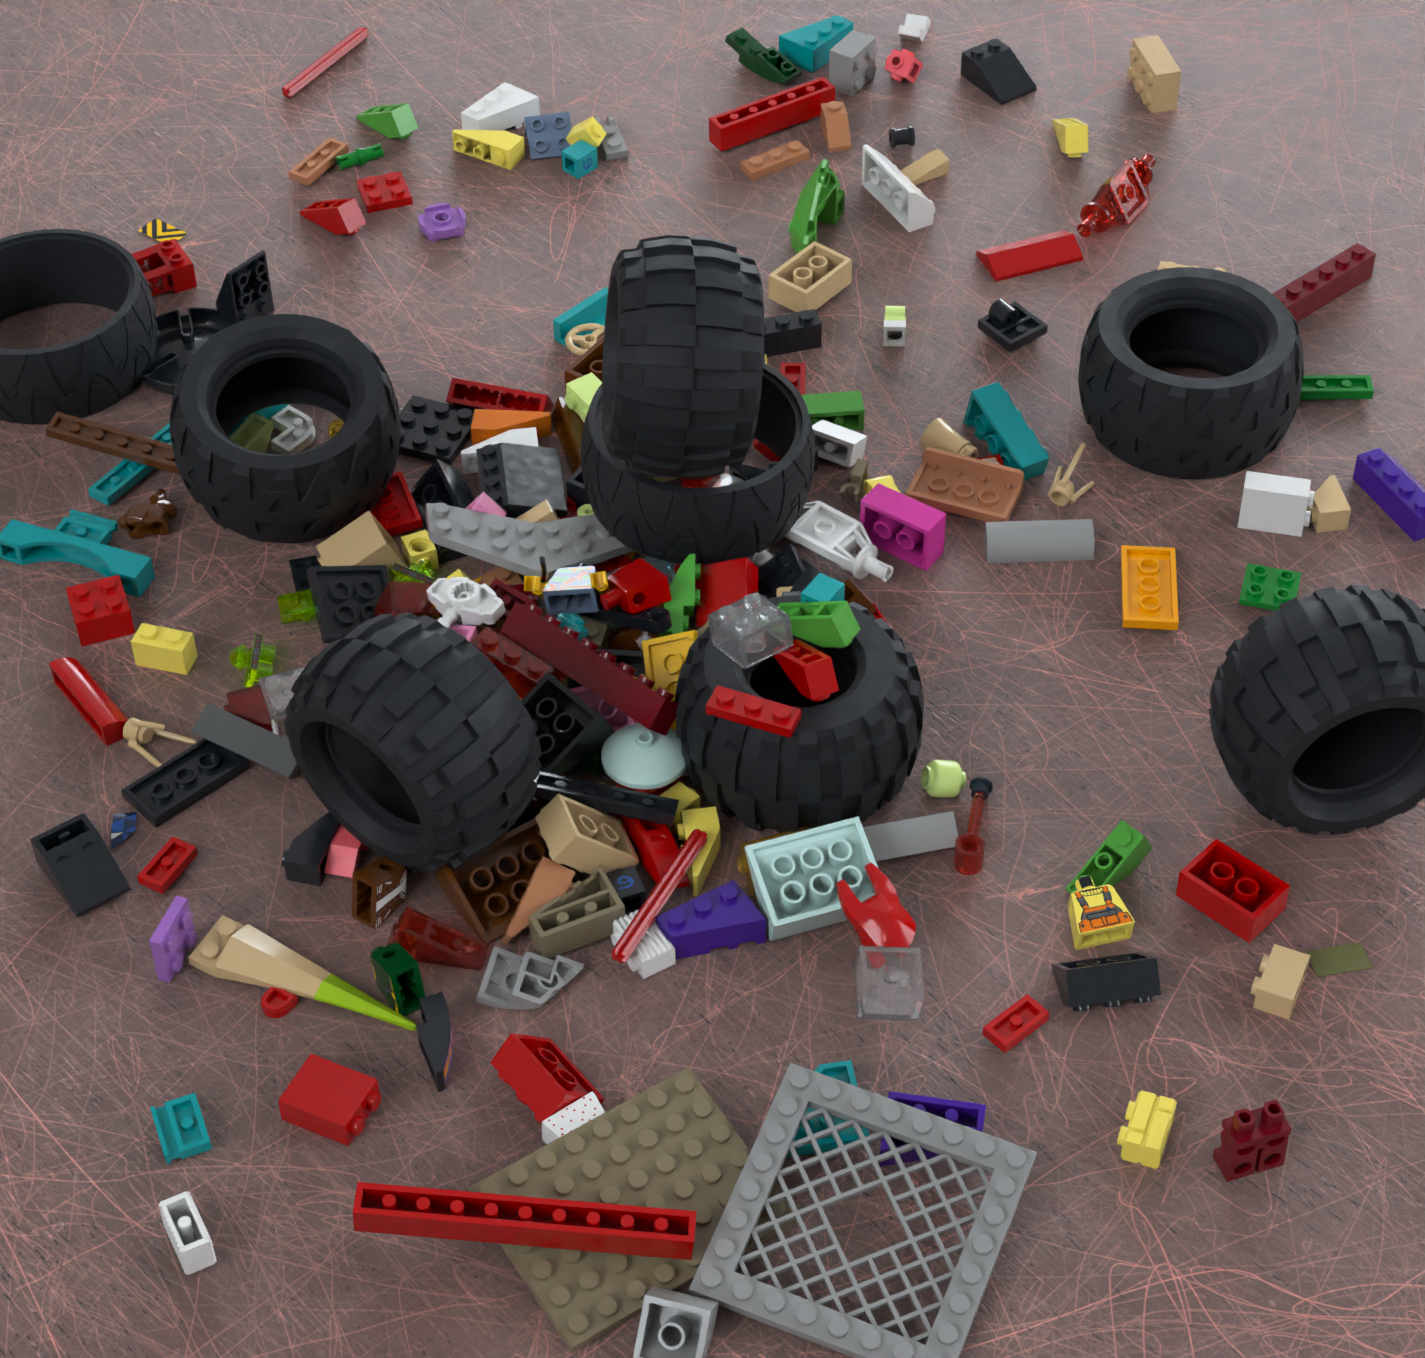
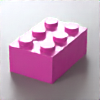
M879 483L861 500L860 522L863 524L871 543L877 549L925 571L944 553L946 513Z

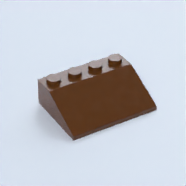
M535 818L503 834L486 851L458 867L450 869L447 864L441 866L435 875L451 904L484 945L505 935L538 862L543 856L552 860L548 853L547 844L540 835V828ZM560 864L564 867H567L575 871L572 882H583L580 875L574 868L567 866L565 864Z

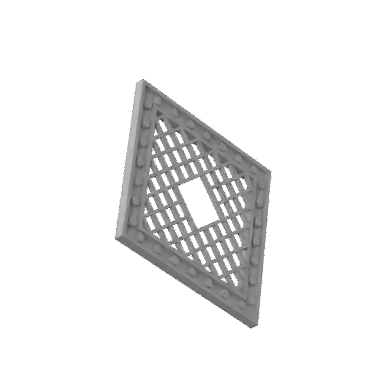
M790 1063L690 1285L689 1294L719 1301V1306L852 1358H959L1036 1160L1037 1152ZM808 1107L816 1109L815 1111L806 1114ZM829 1114L846 1120V1122L834 1126ZM823 1115L829 1128L813 1134L807 1121ZM802 1123L807 1137L794 1141ZM853 1126L859 1140L843 1145L838 1132ZM860 1126L877 1133L865 1137ZM832 1135L838 1148L822 1154L816 1140ZM891 1137L909 1144L895 1148ZM884 1138L890 1151L874 1157L868 1143ZM811 1143L817 1156L801 1162L795 1148ZM863 1146L869 1159L853 1165L847 1152ZM921 1148L939 1154V1156L927 1160ZM915 1149L921 1163L905 1168L899 1155ZM788 1152H790L795 1164L781 1169ZM842 1154L847 1168L831 1173L826 1160ZM894 1157L900 1171L884 1177L878 1163ZM946 1160L952 1174L937 1180L930 1166ZM953 1160L971 1167L958 1171ZM820 1162L826 1176L810 1182L804 1168ZM873 1166L878 1179L863 1185L856 1171ZM925 1169L931 1182L915 1188L909 1174ZM799 1171L804 1184L788 1190L783 1176ZM984 1171L992 1174L990 1182L988 1181ZM977 1172L984 1186L968 1191L962 1177ZM851 1174L857 1188L841 1193L835 1180ZM903 1177L910 1191L893 1196L888 1183ZM776 1180H778L783 1193L769 1198ZM956 1180L963 1194L947 1200L940 1186ZM829 1182L836 1196L819 1202L813 1188ZM882 1185L908 1240L848 1263L823 1208ZM935 1189L941 1202L925 1208L919 1194ZM808 1190L814 1204L797 1210L792 1196ZM985 1193L979 1210H977L972 1197ZM913 1197L920 1211L904 1217L897 1203ZM786 1199L792 1213L776 1219L770 1205ZM966 1200L973 1214L957 1220L950 1206ZM765 1208L770 1221L756 1226ZM945 1209L951 1223L935 1229L929 1214ZM818 1211L823 1225L807 1231L801 1217ZM923 1217L930 1231L913 1237L907 1223ZM796 1219L802 1233L785 1239L779 1225ZM974 1221L966 1239L960 1226ZM774 1227L780 1241L763 1248L757 1234ZM955 1229L961 1243L945 1249L939 1235ZM827 1231L833 1245L816 1251L810 1237ZM752 1236L758 1250L744 1255ZM933 1237L940 1252L923 1257L917 1243ZM805 1239L811 1254L794 1259L789 1245ZM911 1246L918 1260L901 1266L895 1252ZM783 1248L789 1262L772 1268L766 1254ZM963 1250L955 1268L949 1255ZM836 1251L842 1266L826 1272L820 1257ZM890 1255L896 1269L880 1275L874 1260ZM761 1257L767 1271L750 1277L745 1262ZM943 1258L950 1272L933 1278L927 1264ZM815 1260L821 1274L804 1280L798 1266ZM868 1263L874 1278L858 1284L851 1269ZM738 1266H740L743 1275L736 1272ZM922 1267L928 1281L912 1287L905 1273ZM793 1269L799 1283L782 1289L776 1275ZM846 1272L852 1286L835 1292L829 1278ZM900 1275L906 1290L890 1296L883 1281ZM770 1277L774 1287L760 1281ZM951 1279L943 1298L937 1285ZM824 1281L830 1295L813 1301L807 1287ZM878 1284L884 1299L868 1305L861 1290ZM931 1287L938 1302L922 1308L915 1293ZM802 1289L806 1299L791 1293ZM856 1293L862 1307L845 1313L839 1299ZM910 1296L916 1311L900 1317L893 1302ZM834 1301L838 1311L823 1305ZM888 1305L894 1320L878 1326L871 1311ZM939 1309L931 1328L925 1314ZM866 1314L869 1323L855 1317ZM920 1317L926 1332L910 1338L903 1323ZM898 1326L901 1335L890 1332L888 1329ZM928 1339L926 1345L919 1343L921 1341Z

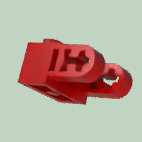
M175 238L165 240L162 243L131 254L138 263L147 282H150L148 285L152 296L170 290L176 294L197 287L193 263Z

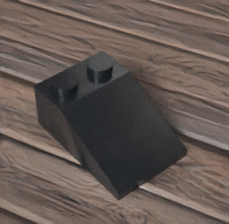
M991 39L988 42L962 52L960 75L999 104H1006L1037 90L1036 85L1011 48L999 39Z

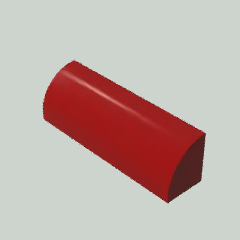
M452 378L446 399L448 404L474 409L552 413L554 403L548 395Z
M64 657L50 662L49 665L55 685L103 743L109 746L123 739V728L129 719L81 662L71 657Z

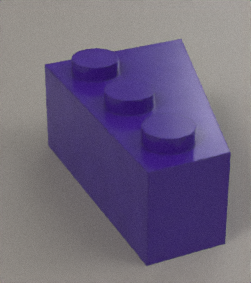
M735 880L656 916V924L675 948L676 960L708 954L710 949L728 946L729 950L738 948V944L756 941V944L766 943V918Z
M892 1091L888 1093L889 1099L983 1132L985 1104ZM891 1137L895 1148L909 1144ZM884 1138L881 1140L880 1155L890 1151ZM921 1148L926 1159L939 1156V1154ZM915 1149L899 1155L903 1163L920 1160ZM894 1157L880 1162L879 1167L897 1163Z

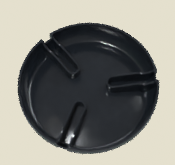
M205 307L187 308V315L180 316L179 309L156 316L157 344L153 361L148 363L143 370L142 377L140 376L141 381L156 391L173 395L175 385L180 384L183 366L192 353H196L214 334L241 322L239 318L222 310Z

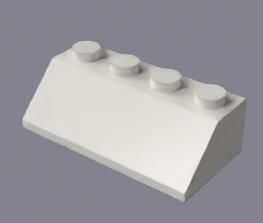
M863 145L862 185L908 232L932 225L935 213L934 203L887 157L869 145Z

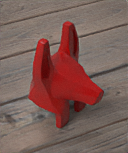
M871 862L864 867L875 891L873 896L860 902L844 879L836 883L840 906L846 918L853 925L855 932L858 933L863 951L874 968H878L887 963L882 949L896 951L897 954H901L910 948L915 935L916 923L900 904L896 889L889 878Z

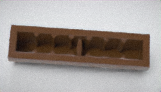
M558 397L551 414V419L571 472L574 474L581 467V440L584 422L573 409L567 406L564 397Z

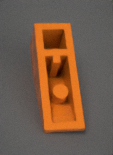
M475 409L471 425L472 446L511 429L536 427L537 438L549 436L552 434L551 412Z

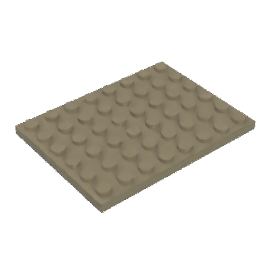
M687 1067L468 1187L467 1191L696 1211L692 1260L500 1244L571 1353H574L639 1315L642 1311L644 1295L653 1286L678 1292L692 1283L751 1151L692 1070ZM775 1184L769 1198L781 1193ZM786 1199L770 1205L776 1219L792 1213ZM765 1208L756 1226L770 1221ZM796 1219L779 1225L781 1231L796 1223ZM773 1227L757 1235L762 1243L776 1235ZM752 1236L745 1252L756 1246Z

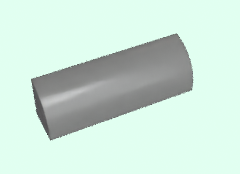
M1092 519L985 522L984 545L987 563L1094 560V528Z
M954 811L863 827L875 861L960 846Z

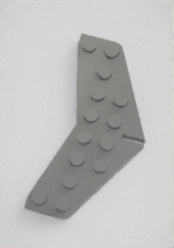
M426 503V522L428 537L431 542L525 576H542L541 565H543L546 581L550 580L559 568L575 567L579 563L591 566L634 551L619 542L616 537H613L600 524L595 514L534 523L449 506L445 503Z

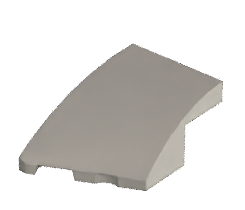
M494 946L475 1002L486 1006L511 1010L540 1008L580 973L584 964L557 955L554 961L529 951H525L524 955L521 956Z

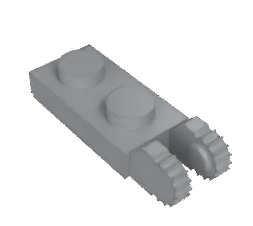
M607 115V126L603 127L607 134L600 143L606 161L629 157L628 148L618 126L615 125L613 115ZM594 117L596 121L601 125L599 117Z

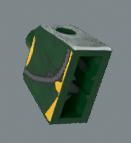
M392 943L386 947H376L371 952L370 959L376 984L393 1010L404 1017L419 1010V999L425 997L418 962L399 943Z

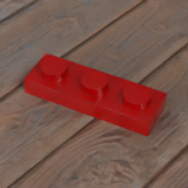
M719 685L716 686L706 704V714L791 738L801 719V709Z

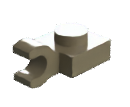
M857 459L854 468H850L848 483L840 488L841 500H845V497L849 494L854 495V502L860 500L864 493L863 482L869 479L868 460Z

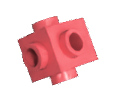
M893 49L886 59L884 69L890 73L889 77L900 83L902 80L914 84L923 63L913 57L914 53L911 51Z

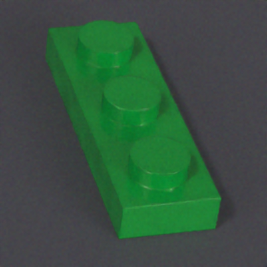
M1304 375L1300 399H1372L1374 389L1370 375Z

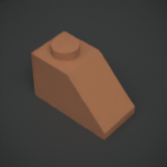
M843 101L821 103L820 127L829 152L851 150L848 115Z

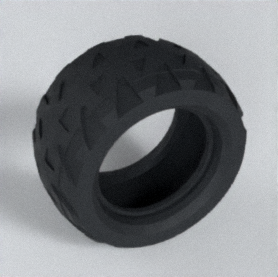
M1175 267L1155 270L1131 278L1114 288L1106 300L1099 303L1089 322L1081 345L1078 385L1086 423L1091 425L1098 442L1113 455L1133 467L1155 475L1177 479H1212L1235 474L1261 462L1269 452L1278 447L1289 429L1299 405L1304 376V359L1298 324L1291 312L1272 293L1255 282L1232 273L1208 268ZM1189 367L1210 371L1224 377L1191 378L1170 374L1157 368Z
M299 314L259 316L236 323L211 336L185 362L180 384L175 385L170 411V436L175 463L182 480L196 503H201L211 519L223 528H229L249 539L261 542H309L335 534L356 520L365 510L371 511L380 501L385 488L391 480L399 453L401 429L398 400L390 378L379 357L367 343L361 342L350 330L336 323L312 316ZM281 404H305L319 407L335 414L344 422L338 433L328 441L314 448L291 454H267L252 451L239 446L228 437L232 428L246 416L258 410Z

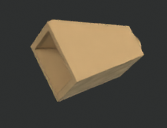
M367 511L316 546L321 556L318 558L321 566L386 565L390 581L409 576L392 569L395 564L407 569L409 567L395 540L370 511Z

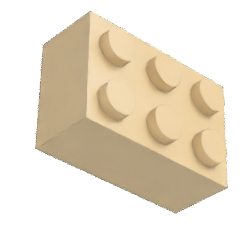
M1158 35L1133 39L1132 48L1129 50L1131 61L1130 67L1127 68V77L1135 86V91L1140 94L1143 104L1148 107L1151 113L1177 110L1181 79L1180 68Z
M814 241L769 274V299L794 312L817 310L851 283L852 259Z
M557 794L535 817L540 828V835L545 840L549 849V856L558 864H565L580 873L585 872L593 875V870L599 865L606 874L616 869L636 866L640 862L620 819L560 794Z

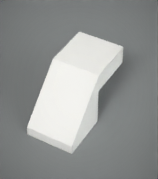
M907 13L904 26L900 25L898 34L901 39L923 42L931 21L927 16Z

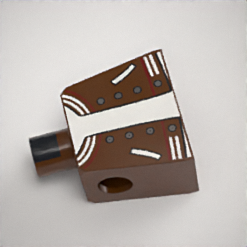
M381 856L355 871L352 883V917L376 930L404 902L406 898V880L413 874V871L406 869L405 866L386 856Z

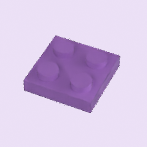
M175 897L149 940L158 980L170 983L174 974L181 970L184 957L189 949H193L197 941V933L194 930L192 921L193 914L190 912L187 898Z

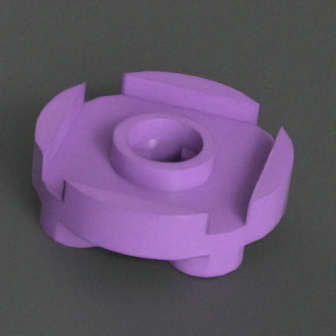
M437 203L424 209L425 213L422 215L420 213L418 216L420 231L427 235V239L430 241L460 237L464 234V227L466 226L465 213L458 206L455 209L451 208L448 203Z

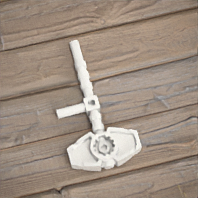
M468 577L438 578L426 590L428 600L443 615L437 621L448 629L457 620L462 622L463 625L494 624L506 612L504 602L497 597L496 593L485 583L480 585L469 580Z

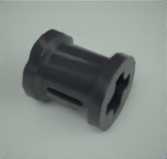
M913 125L901 129L889 128L891 148L903 144L915 145Z

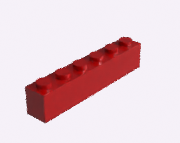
M820 77L710 117L709 141L722 152L821 116V103L835 101L836 87L826 78Z

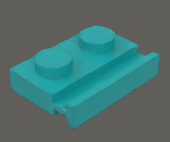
M71 509L69 511L70 515L64 517L54 529L57 532L106 545L113 537L112 533L118 531L117 521Z
M195 1093L164 1102L165 1106L156 1109L155 1106L150 1107L167 1164L172 1163L171 1160L181 1157L182 1160L213 1149Z

